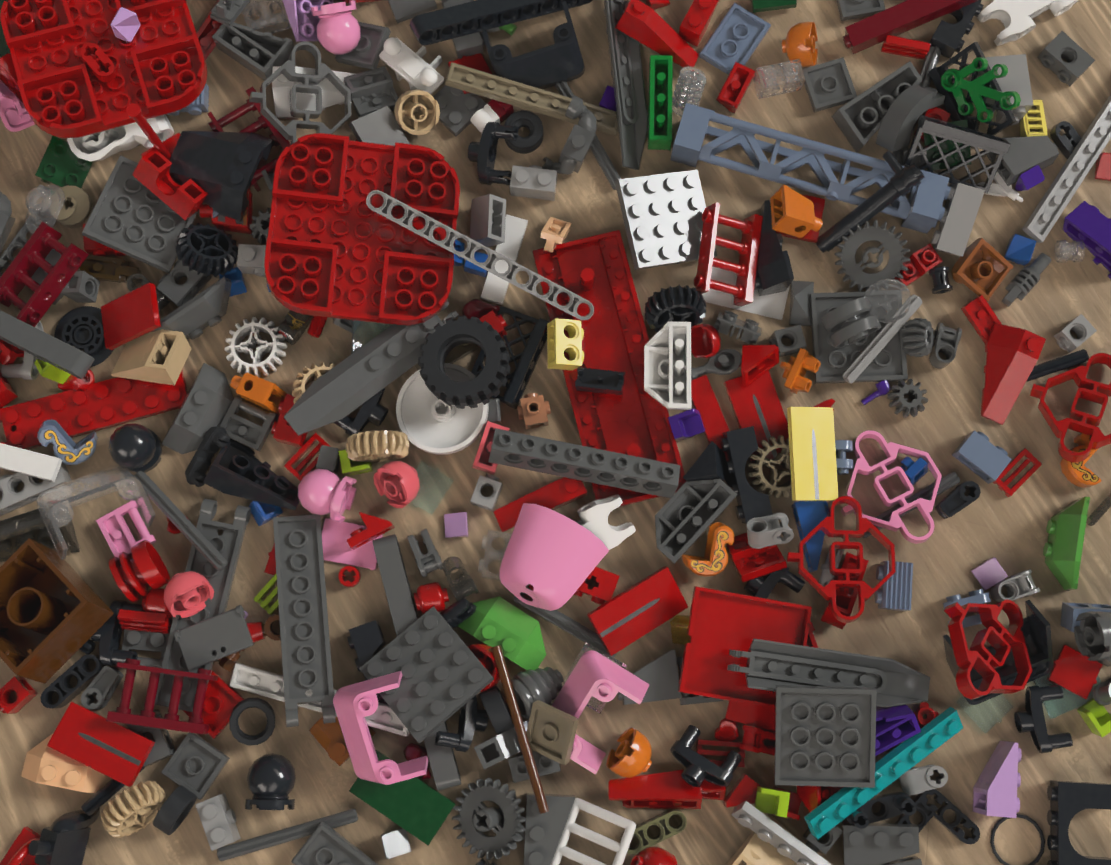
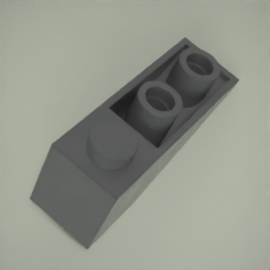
M529 720L523 722V723H524L525 730H526V733H527V728H528ZM515 727L474 747L484 769L521 751Z

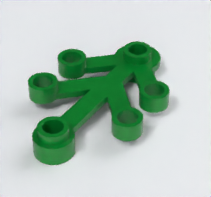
M978 57L961 70L955 68L948 69L941 77V84L947 91L953 92L958 104V112L961 115L972 114L975 106L978 120L985 123L990 122L994 114L991 109L986 108L982 96L999 101L1001 108L1004 110L1016 109L1020 105L1021 98L1016 91L1001 92L984 86L995 78H1003L1007 75L1008 68L1005 64L994 65L992 70L973 81L964 79L975 71L987 69V59ZM979 61L982 62V67H981V68L978 67V62H979ZM999 67H1001L1002 73L1000 75L997 72ZM953 76L955 77V83H954V84L952 83V77H953ZM962 89L968 90L974 105L966 101ZM1012 96L1014 97V103H1013V104H1011V102H1010V98H1011ZM965 105L968 106V111H967V112L964 111V106H965ZM984 112L988 115L987 119L983 117Z

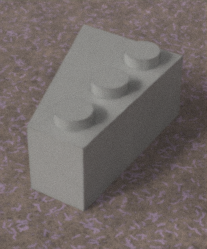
M955 183L950 184V193L944 206L945 212L942 220H939L938 231L935 230L931 243L934 244L933 248L935 250L963 257L985 190Z

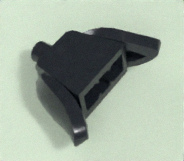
M100 808L90 816L86 815L82 809L66 813L57 818L50 827H45L41 832L40 840H33L29 844L28 850L30 855L35 856V863L38 865H82L91 830L88 826L97 820Z

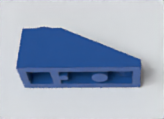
M799 501L791 505L800 540H803L827 517L829 506L826 501ZM819 530L803 546L809 573L818 570L825 536L822 530Z

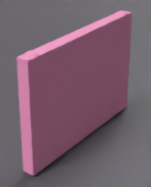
M325 518L322 530L324 560L368 568L370 570H376L377 566L373 541L355 550L351 549L347 542V539L351 538L350 534L359 528L365 530L367 529L366 526L348 522L339 523L330 518Z

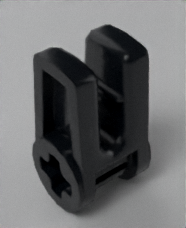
M966 481L958 485L936 505V511L943 519L952 517L979 498L981 493L979 485L973 481ZM965 489H969L971 491L968 494L969 496L967 497L964 495L966 491Z

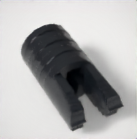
M463 597L440 612V614L453 629L475 613L477 606L472 602L469 603Z

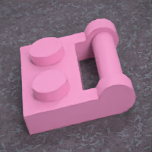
M130 501L96 520L115 557L119 558L122 552L127 553L129 556L132 555L131 547L143 540H148L151 544L156 542L154 535H150L137 510L138 505L136 501ZM129 513L142 538L137 542L123 518V515Z

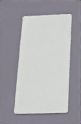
M712 267L711 279L736 286L737 275L731 271ZM789 287L784 292L759 296L758 290L754 289L753 303L742 307L734 305L733 294L709 289L708 292L702 295L705 302L782 320Z

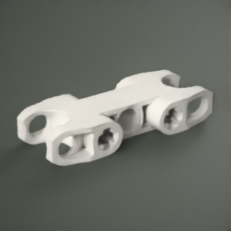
M994 0L980 12L977 18L980 22L998 19L1004 24L1005 30L1001 31L994 40L995 44L1000 46L1016 41L1036 27L1032 20L1034 17L1048 9L1052 11L1055 17L1068 11L1079 0Z
M619 495L594 500L577 511L581 519L577 523L598 537L608 550L618 546L636 531L631 522L620 526L608 524L610 512L623 503Z

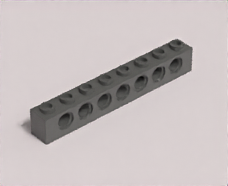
M496 428L488 461L490 463L671 499L678 487L680 465Z

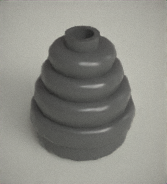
M550 667L544 669L537 668L535 670L529 669L525 672H518L513 676L511 683L522 717L530 718L533 702L537 700L551 705L552 700L561 691L562 682L564 681L559 670H553Z

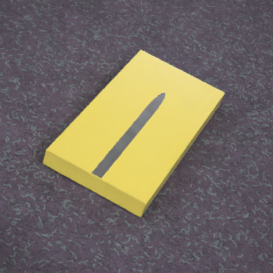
M789 407L787 408L792 501H834L838 498L833 408Z

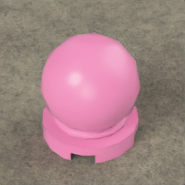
M355 0L349 1L350 6H346V2L321 5L320 11H318L317 6L311 7L312 15L318 16L320 19L317 24L319 43L326 51L334 55H344L351 52L360 40L359 23L351 15V10L357 9Z
M316 469L310 471L302 478L298 485V498L302 506L309 512L318 515L330 513L331 520L342 523L345 520V517L342 516L345 509L350 510L354 501L356 488L352 487V485L357 480L346 476L341 481L338 475L329 470Z

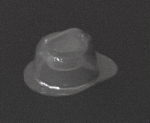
M39 185L27 194L26 207L28 211L26 227L30 233L33 234L42 221L53 228L65 201V195L61 188L55 185Z

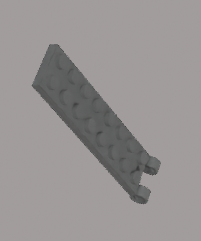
M203 500L196 528L227 560V565L221 571L216 570L192 544L185 572L194 571L203 575L214 589V597L212 600L208 598L205 602L206 607L197 614L187 618H181L180 615H176L173 618L161 668L197 673L198 668L212 669L213 662L189 671L179 642H176L174 631L226 612L246 526L251 517L250 507L238 505L232 525L212 521L216 515L218 503L215 500ZM220 529H223V535H218ZM160 673L155 705L169 707L174 675ZM184 677L179 710L193 711L198 678Z
M320 515L274 517L273 528L286 727L299 726V704L322 702L323 724L335 723L336 716L333 704L334 690ZM308 690H311L313 693L310 697L305 694Z

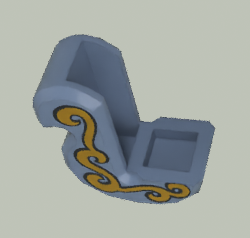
M56 420L44 421L39 428L37 437L44 447L52 443L54 455L63 460L62 463L66 465H77L87 461L94 454L98 440L97 434L94 431L76 444Z

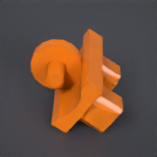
M800 348L796 358L791 356L788 363L781 362L780 367L785 370L782 377L787 379L784 386L795 394L798 391L808 393L812 381L804 376L807 370L816 373L821 362L807 350Z

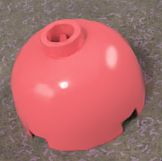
M390 461L377 469V472L374 474V484L378 493L381 496L385 494L389 499L387 503L395 508L405 507L415 499L419 492L418 473L407 463Z
M194 571L175 574L164 589V602L173 617L180 615L181 618H187L195 615L206 607L205 602L208 598L212 600L214 597V589L203 575Z

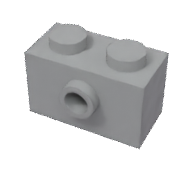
M513 165L510 181L511 196L555 201L557 186L556 170L542 169V167L537 165L529 167Z
M492 194L472 199L471 239L486 247L505 243L506 199Z
M239 244L237 267L243 274H255L256 276L265 277L266 245Z
M225 793L195 804L211 851L241 839L236 826L235 813L232 808L230 809Z

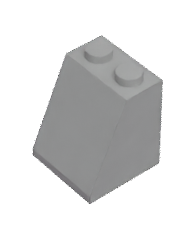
M1026 54L985 57L991 70L996 64H1005L1008 68L1007 75L1003 78H996L1002 92L1016 91L1020 95V105L1016 109L1011 110L1016 119V122L1012 125H1016L1033 106ZM1001 67L997 70L999 75L1002 73ZM979 71L977 78L985 73L983 71ZM1013 96L1010 98L1011 104L1014 103ZM987 97L986 103L994 105L995 100ZM998 110L996 123L1002 124L1007 121L1003 111Z

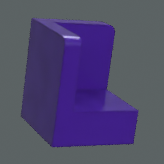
M697 409L687 410L668 417L675 440L681 441L705 432L700 412Z

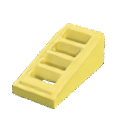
M1033 100V106H1036V110L1030 109L1021 119L1020 137L1047 136L1042 100ZM1027 114H1037V117H1028ZM1030 129H1037V132H1030Z

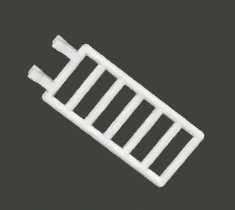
M575 798L551 865H559L562 856L582 865H607L567 847L571 832L615 851L616 855L612 865H623L636 829V824L629 819L585 800ZM581 809L624 828L625 831L620 843L576 824L575 821L579 810Z

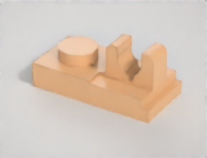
M550 217L540 238L546 239L544 250L553 253L556 244H562L567 237L572 223Z

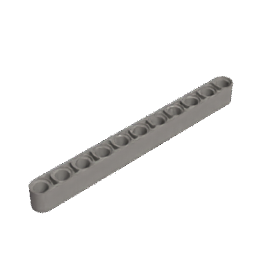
M373 190L367 195L366 204L372 211L580 320H588L592 317L594 306L590 301L382 191ZM375 195H381L384 199L383 205L379 208H375L371 203ZM400 205L404 208L405 214L402 218L396 219L392 215V210L395 206ZM419 216L423 217L426 222L425 227L421 230H417L413 226V220ZM438 227L444 228L447 234L446 238L442 241L436 240L433 236L434 230ZM458 238H463L467 242V248L463 252H459L454 248V242ZM478 249H484L488 253V258L485 262L480 263L475 260L474 254ZM505 260L508 263V270L505 273H498L495 270V263L497 261ZM519 271H525L529 276L525 284H519L516 281L515 276ZM544 281L548 284L549 290L546 294L540 295L536 291V286L539 282ZM561 292H565L569 296V301L566 305H559L557 303V295ZM581 303H586L589 306V312L585 316H580L577 313V307Z

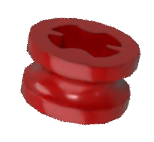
M345 566L340 570L338 578L344 586L354 587L360 582L361 574L357 568ZM346 571L350 573L355 572L356 576H353L355 578L353 582L349 580L344 581V577H346L344 573Z

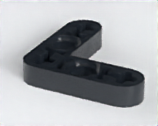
M936 789L920 793L913 800L916 811H919L922 817L920 823L917 824L919 832L934 817L959 841L971 845L979 840L980 830L977 825ZM935 794L934 800L940 805L945 802V805L941 806L939 810L933 804L929 803L927 805L928 799L926 795ZM947 809H952L955 812V819L951 823H947L943 819V813ZM904 813L894 823L902 824L905 822L906 824H912L909 816ZM960 823L965 828H972L971 834L973 836L971 838H964L965 832L956 826Z

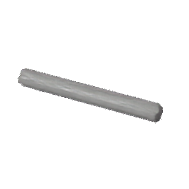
M911 295L842 374L846 382L849 384L854 383L902 328L905 322L922 305V300L919 296Z

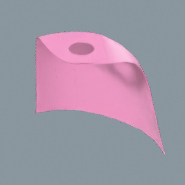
M523 503L501 563L500 580L523 603L545 610H557L573 596L609 550L591 531L570 518L547 507ZM528 584H531L534 587V590L532 591L526 588V586ZM520 593L528 594L532 597L533 601L526 600Z

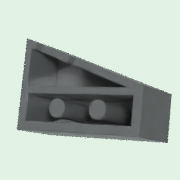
M441 0L444 9L472 2L473 0ZM482 32L452 39L458 59H461L463 56L484 54L483 45L486 44Z
M843 823L844 865H881L920 853L919 827L917 824L869 823L866 828L860 829L856 825Z

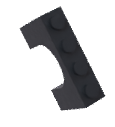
M1050 780V786L1047 788V797L1050 800V810L1047 813V821L1050 825V835L1047 838L1050 860L1047 865H1111V858L1080 855L1071 845L1068 835L1070 822L1078 812L1085 809L1111 810V784Z

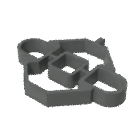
M306 41L296 44L289 56V60L262 83L260 92H251L249 96V102L260 103V113L286 140H290L291 145L297 142L296 128L314 129L316 133L333 134L351 117V90L325 63H321V53L317 46ZM306 50L314 56L315 75L295 72V53L297 51ZM280 74H283L289 81L303 83L293 85L290 91V114L296 118H303V121L292 120L286 126L266 107V87ZM325 78L345 98V117L332 129H329L323 122L309 120L317 119L322 112V89L319 86L309 85V83L319 84ZM296 92L315 94L316 111L297 110Z

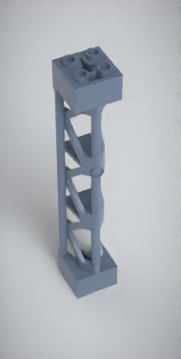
M686 103L670 159L671 161L695 168L698 160L822 195L829 200H839L857 206L867 199L852 194L873 184H877L881 189L895 175L894 171L884 160L718 114L713 110ZM713 121L733 127V129L725 131L708 126V123ZM758 134L776 139L775 144L757 140L754 135ZM705 135L717 137L715 140L702 146ZM783 141L803 148L801 151H795L781 147L780 142ZM740 145L754 166L715 155ZM763 151L772 153L769 162ZM829 154L845 160L841 164L825 159L824 155ZM777 155L787 157L774 165ZM853 161L871 166L872 170L866 171L852 167L850 162ZM808 164L823 186L785 176L784 174ZM921 170L925 178L921 180L922 183L917 187L913 186L909 189V198L900 196L891 203L892 206H887L881 213L902 218L901 227L927 234L932 227H936L938 220H942L945 212V207H942L944 199L947 200L951 187L948 186L949 177ZM833 171L840 172L838 180ZM847 175L857 177L844 185Z

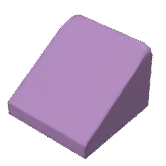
M467 512L444 514L445 538L468 537Z
M995 557L988 559L971 571L984 591L1008 577Z

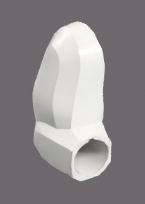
M165 114L146 119L162 142L173 136L174 130ZM136 122L83 137L67 138L71 151L78 158L90 162L105 160L120 151L135 148L139 144H142L147 149L154 147Z

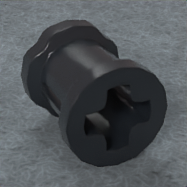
M937 267L929 270V275L932 276L933 294H943L953 290V286L949 283V267Z

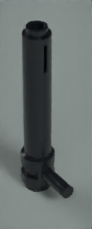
M891 151L883 154L882 157L894 171L895 175L890 178V182L819 236L816 242L818 248L823 253L829 252L838 243L843 241L842 236H850L849 229L855 232L857 224L860 227L863 226L866 221L872 219L900 196L904 197L908 194L910 188L921 184V180L925 176L917 165L913 163L902 168Z

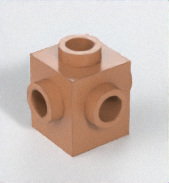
M538 393L524 395V398L520 399L521 406H517L519 420L524 419L526 430L548 426L547 415L551 414L549 401H544L543 395H538Z

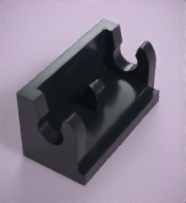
M577 368L578 377L575 382L577 391L623 395L625 372Z

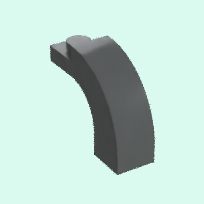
M915 84L907 88L896 98L885 114L879 128L876 144L891 152L906 148L916 120L926 110L942 105L945 96L931 87L923 88Z

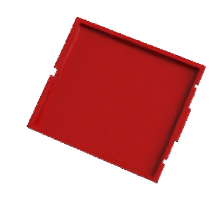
M694 586L687 635H690L689 643H685L678 692L775 708V691L748 688L744 672L727 670L728 665L731 664L746 667L747 657H733L729 655L730 649L748 652L753 638L809 647L807 645L809 632L807 623H810L812 607Z

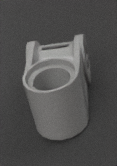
M776 513L750 519L746 524L748 544L752 548L761 549L767 546L790 542L794 537V533L788 526V516L785 513Z
M1032 570L1022 571L992 586L990 589L992 599L998 603L1006 599L1013 601L1039 592L1040 589L1036 587L1031 576ZM1002 586L1008 591L1007 597L1001 594Z
M926 765L911 768L900 776L899 779L903 793L910 796L943 787L948 781V774L943 767ZM933 771L939 773V776L936 777V781L930 779V776L933 775Z

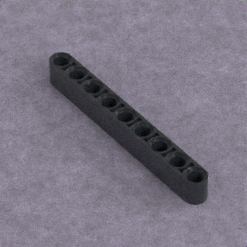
M476 0L417 15L410 21V29L418 42L425 46L564 10L562 6L564 1H566L568 9L588 4L593 0Z

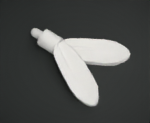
M997 171L994 177L996 184L992 183L988 193L984 194L1001 197L1007 196L1013 201L1023 202V198L1019 196L1020 193L1012 189V185L1007 186ZM985 182L978 183L977 185L984 186Z

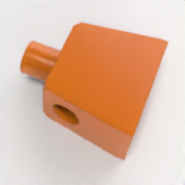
M783 185L770 198L773 230L802 238L810 230L817 232L822 227V219L815 217L813 202L790 187Z
M247 372L243 377L235 375L230 383V387L236 390V394L246 401L280 415L278 407L280 401L285 399L287 393L276 384Z

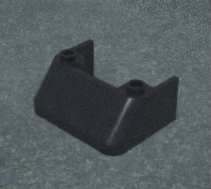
M566 1L562 2L567 23L555 28L553 32L555 44L512 57V53L506 45L498 44L492 46L487 30L482 31L496 76L539 89H546L556 84H561L564 81L568 82L580 78L584 74L585 65Z
M1030 600L1025 601L1026 618L1023 619V625L1020 630L1023 632L1033 670L1027 682L1029 683L1047 675L1052 670L1053 652L1050 623ZM944 635L946 660L956 680L959 666L956 664L951 639L948 635ZM992 646L986 647L995 656L996 650ZM1012 648L1003 666L995 668L1000 676L1002 685L1012 686L1018 674ZM972 668L970 672L971 682L978 690L983 677ZM989 693L976 699L964 698L969 704L977 705L1001 694Z

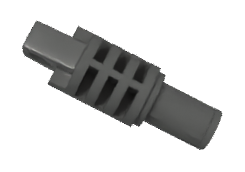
M1041 253L1030 266L1024 267L1005 288L1009 292L1002 302L1009 307L1016 298L1022 301L1039 282L1040 274L1051 263V258Z

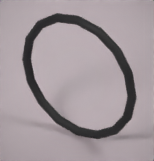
M1017 814L1016 817L1028 820L1039 831L1041 849L1036 859L1028 864L1035 865L1044 853L1045 839L1043 831L1036 821L1026 815ZM1003 817L995 824L991 831L990 839L993 854L1003 865L1010 864L1003 861L996 852L994 837L999 825L1005 820L1010 819L1007 817Z

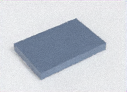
M734 3L700 52L699 57L729 75L735 62L746 65L769 31L771 24Z

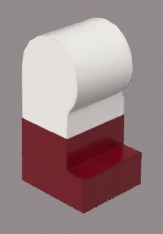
M491 100L484 108L478 110L471 117L470 121L482 134L488 122H499L501 124L513 114V105Z

